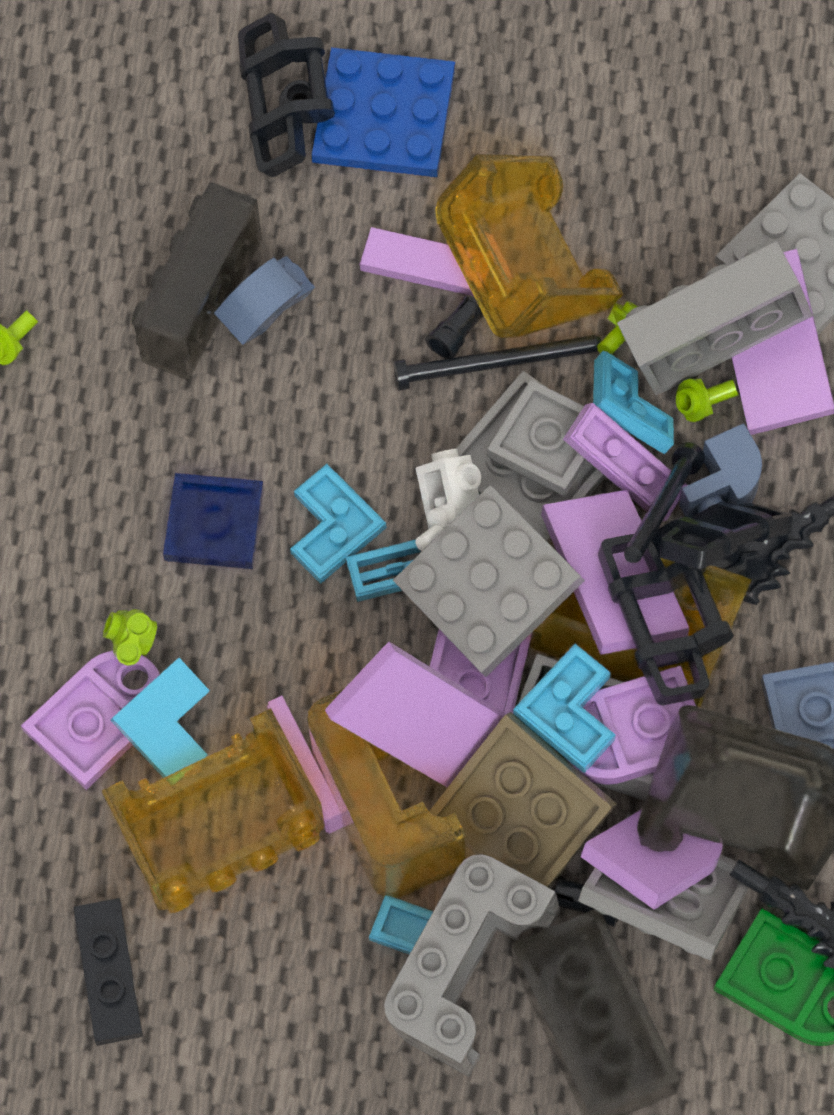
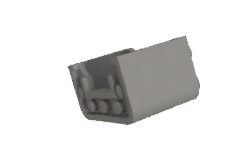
M480 854L466 858L457 868L387 994L384 1003L385 1014L397 1034L406 1043L470 1077L481 1057L472 1048L476 1037V1024L471 1014L456 1005L496 930L516 941L523 932L530 928L540 927L550 931L560 913L556 892L490 856Z

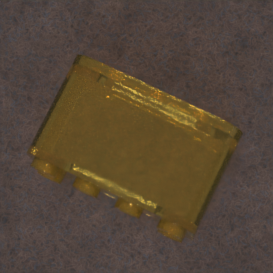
M341 689L313 703L308 711L307 723L312 755L342 815L343 827L371 886L383 897L385 895L394 898L402 897L456 872L459 865L466 859L465 832L456 813L450 814L446 818L435 816L427 810L424 802L401 811L378 764V761L387 758L390 754L335 723L325 711L331 702L344 690Z
M271 708L250 718L254 728L244 739L237 733L231 736L232 745L152 784H149L147 778L138 781L139 790H128L123 780L102 790L108 812L158 910L168 909L169 913L182 911L194 902V896L208 889H211L212 892L222 891L235 883L237 875L251 868L255 872L262 871L278 861L277 855L293 847L296 851H301L319 841V833L324 828L321 802Z

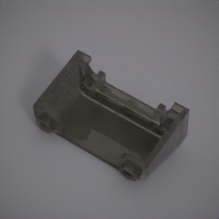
M692 705L682 706L670 725L637 823L640 844L658 852L673 851L681 844L683 833L760 854L762 864L770 879L775 875L783 880L787 886L797 884L801 889L809 890L834 851V749L818 741Z

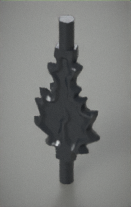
M834 495L820 504L814 502L805 507L800 513L791 509L789 513L793 515L790 533L773 536L762 542H748L737 547L734 554L726 556L706 567L703 575L712 597L722 606H728L732 598L757 605L760 602L758 595L762 591L779 589L781 585L775 577L791 573L786 567L780 565L778 560L789 559V552L792 550L809 549L814 546L809 536L814 532H822L823 528L829 524V519L834 516ZM689 587L675 595L682 612L695 604Z
M738 860L729 876L760 894L759 900L768 907L780 909L784 913L782 917L783 924L806 928L808 930V937L821 939L812 948L811 952L828 957L824 961V966L834 969V901L830 902V910L824 902L814 904L806 897L797 884L788 887L783 880L775 875L770 879L743 861Z

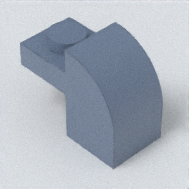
M287 256L278 261L272 258L248 276L226 298L214 314L239 342L244 345L264 333L284 310L305 299L315 286L307 279L304 271Z
M743 423L704 441V463L711 475L681 488L679 506L685 517L691 518L722 501L736 505L753 502L758 490L762 459L754 439Z

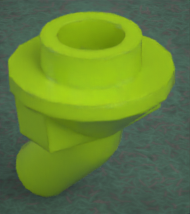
M626 301L624 306L617 303L614 304L607 319L616 326L597 345L599 353L607 351L613 355L626 341L617 322L625 319L631 310L638 307L630 301Z
M27 310L8 328L0 324V364L9 365L23 350L22 345L18 341L38 323Z
M691 378L679 384L676 391V406L687 421L697 422L713 414V404L736 397L738 393L733 379L705 388L702 379Z

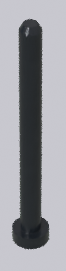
M590 335L406 365L405 359L394 360V374L398 391L410 389L409 382L598 352L597 345L602 340L599 336Z
M685 442L680 444L672 455V470L624 550V557L629 563H637L641 560L688 476L697 473L702 467L705 455L698 445Z

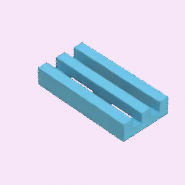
M416 540L346 557L357 602L402 591L393 579L363 586V583L398 575L413 560L389 564L386 567L359 573L358 568L419 553L421 551L416 546Z

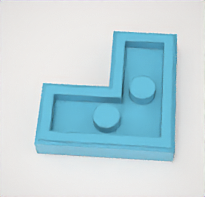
M602 351L594 360L593 403L625 431L665 454L674 445L673 417L638 396L637 370L607 351Z
M328 464L294 490V496L321 523L291 547L290 551L320 584L346 563V557L358 553L387 528L386 522Z
M574 644L513 709V714L585 773L615 741L616 735L583 708L610 679L611 672L578 645Z
M180 658L176 659L110 720L172 788L208 755L177 722L210 691Z

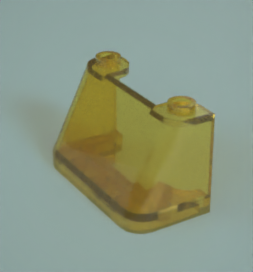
M476 154L437 200L435 208L437 223L491 331L499 338H520L610 309L624 295L610 271L598 268L591 269L584 276L581 273L550 213L560 200L563 192V180L552 156Z

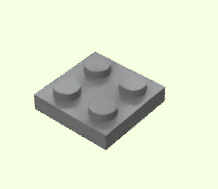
M531 379L487 448V457L565 497L587 462L583 456L563 440L584 406Z

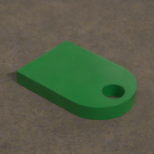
M761 908L716 982L714 991L803 1043L815 1046L834 1044V1018L828 1012V1003L834 999V969L824 966V961L828 957L811 952L812 948L819 943L818 940L808 937L806 933L794 926L783 924L782 919Z

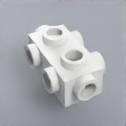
M458 449L431 454L433 462L416 467L428 524V530L416 538V546L421 552L479 496L478 487L481 483V473L478 467L472 464L471 455L459 456Z

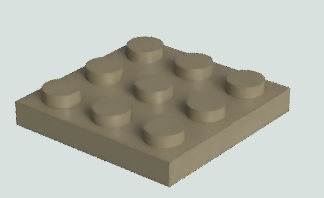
M509 712L500 720L423 820L466 858L480 854L490 856L549 888L617 803L512 712Z

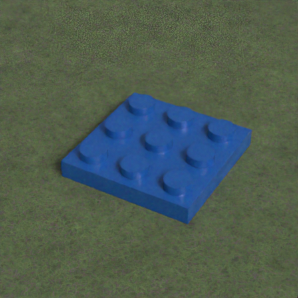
M331 47L325 82L328 99L333 101L335 115L325 122L317 123L312 150V163L438 177L455 74V62Z

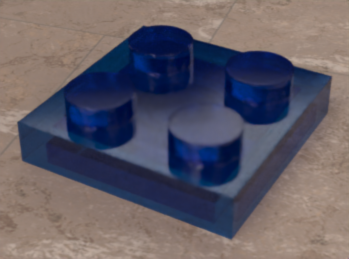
M175 473L163 550L164 561L253 569L264 494L263 481Z

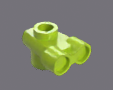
M139 609L130 611L119 610L116 613L111 612L104 626L103 637L112 641L114 656L120 663L127 666L134 665L139 661L141 655L145 656L150 651L157 631V622L150 620Z

